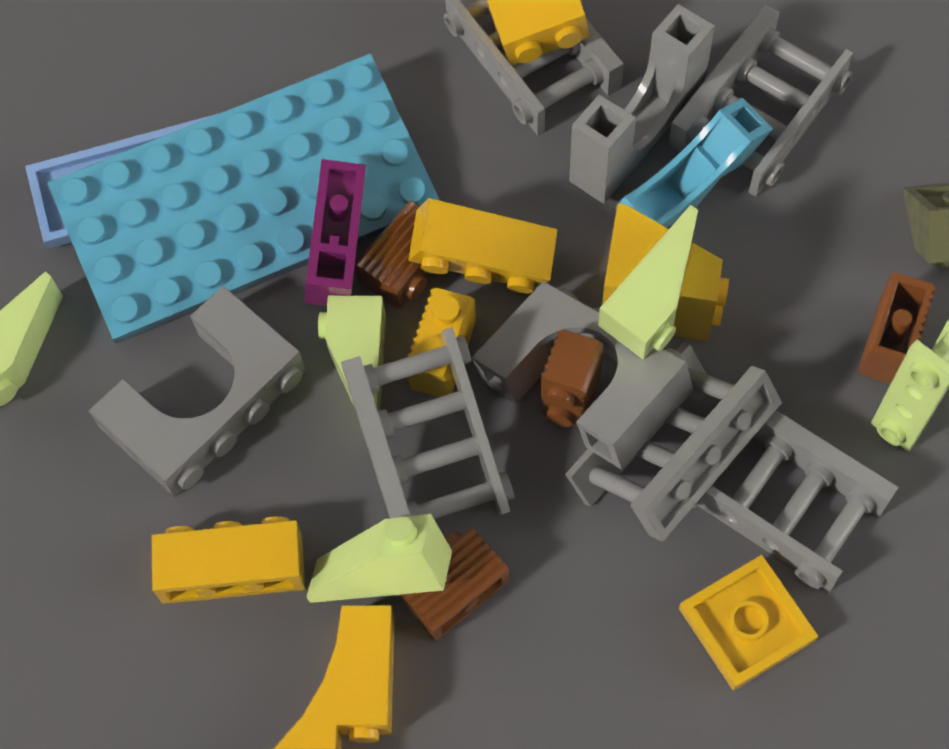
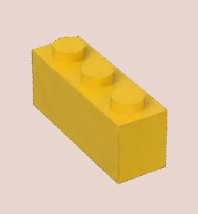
M428 198L416 211L408 261L421 264V269L426 272L446 274L449 270L465 274L464 279L473 283L488 284L492 280L507 284V289L513 292L533 293L543 281L548 283L551 279L558 229Z
M275 516L263 519L261 524L244 526L239 522L224 521L216 523L213 529L195 530L189 526H175L168 528L164 534L152 535V591L162 604L305 590L303 535L296 520L290 521L286 517Z

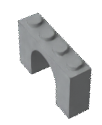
M680 4L676 5L652 33L646 73L626 108H620L599 94L572 124L569 182L603 204L608 201L669 129L674 119L704 83L715 25Z
M543 281L472 357L474 364L485 385L517 404L538 381L541 373L544 372L545 364H548V356L551 355V348L554 347V340L557 339L558 331L564 329L601 341L604 344L602 357L616 364L617 370L609 386L576 423L585 447L622 470L693 389L688 362L679 352L672 348L662 349L661 351L653 348L644 360L598 326L600 308L596 307L593 310L581 303L569 290L565 288L558 290Z
M224 286L190 316L198 335L234 367L233 385L227 397L220 405L212 411L194 418L171 417L154 408L122 379L89 410L99 428L174 497L182 489L187 490L193 487L202 477L204 468L215 457H222L227 454L235 445L237 436L249 424L254 425L260 422L268 413L270 404L282 392L288 393L293 390L300 382L305 371L300 351Z

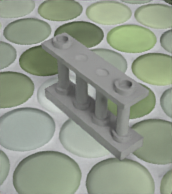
M445 0L446 13L443 17L448 30L453 36L459 35L512 102V108L517 119L523 125L528 123L537 136L545 132V108L589 83L594 85L598 83L608 96L622 88L624 64L588 20L589 38L581 40L571 48H559L543 54L533 62L519 63L511 66L499 51L503 46L498 32L496 31L487 36L476 22V20L490 13L486 0H478L467 7L460 0ZM566 53L569 55L574 54L583 66L581 69L535 95L522 80L525 76Z
M766 4L674 119L669 139V146L681 152L710 122L711 117L716 111L718 112L720 109L739 100V98L734 96L733 90L739 82L745 84L749 81L798 109V113L789 125L786 126L751 106L773 128L768 136L777 140L765 156L754 151L743 164L754 171L748 193L755 197L765 184L769 186L775 184L785 167L783 160L834 93L838 95L843 93L853 75V72L848 70L853 52L845 49L833 66L825 63L780 38V32L776 30L780 12ZM762 52L766 55L771 52L822 81L811 96L756 66V60Z
M453 327L445 329L440 333L444 346L374 368L372 363L363 366L360 356L341 362L389 518L431 514L434 519L492 500L497 513L502 515L511 512L508 500L514 499L513 488L507 472L498 473L464 365L471 362V356L463 335L455 337ZM450 364L458 389L457 392L388 413L386 409L377 411L372 393L380 391L379 386ZM460 410L465 411L473 437L402 459L401 455L391 456L386 439L394 437V431ZM479 455L486 483L418 505L415 500L406 503L401 485L409 482L408 477Z
M683 342L676 351L688 362L693 389L656 432L664 423H668L692 434L677 452H673L648 440L636 453L635 456L662 467L650 483L644 487L620 476L619 474L626 466L621 470L589 449L585 451L565 474L584 504L590 507L605 490L632 502L630 506L648 535L661 542L668 537L782 404L765 370L751 366L736 384H732L706 374L693 348L686 342ZM693 390L721 399L706 418L679 408Z
M776 410L753 436V438L764 444L766 450L734 496L730 498L711 485L692 508L699 506L795 569V575L806 585L816 589L822 587L830 592L843 570L831 563L862 515L871 512L880 517L899 487ZM789 460L802 468L806 477L772 525L748 508L780 462ZM830 486L846 496L847 504L813 552L789 535L821 488Z

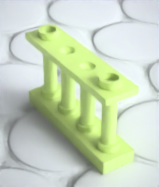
M949 319L932 350L917 339L910 346L871 421V424L877 428L878 434L886 442L894 446H901L907 452L915 445L949 388Z

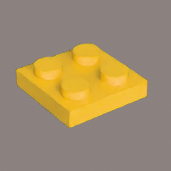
M763 555L731 572L684 600L679 605V610L733 691L814 643L819 637Z

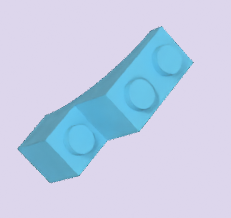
M740 98L720 109L704 129L672 161L647 182L624 196L619 204L628 205L667 228L675 223L690 205L696 208L721 177L743 165L773 128L743 98Z

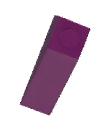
M321 159L304 303L327 306L328 295L351 296L366 165Z

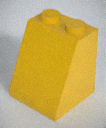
M486 0L507 60L511 66L519 63L533 62L543 54L559 48H571L581 40L590 37L586 16L580 0Z
M617 204L602 305L669 230L624 204ZM693 242L690 247L673 326L677 328L674 336L708 341L711 326H720L723 306H725L729 278L721 277L723 260Z

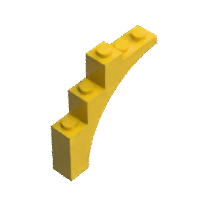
M341 606L337 641L323 682L303 716L273 749H341L342 735H349V741L357 743H374L379 741V735H391L395 618L391 606Z

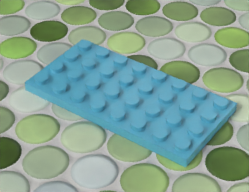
M371 53L47 182L115 343L196 311L222 286L234 295L308 264L321 159L366 165L357 243L381 234L409 201H413L416 205L420 206L428 198L440 201Z

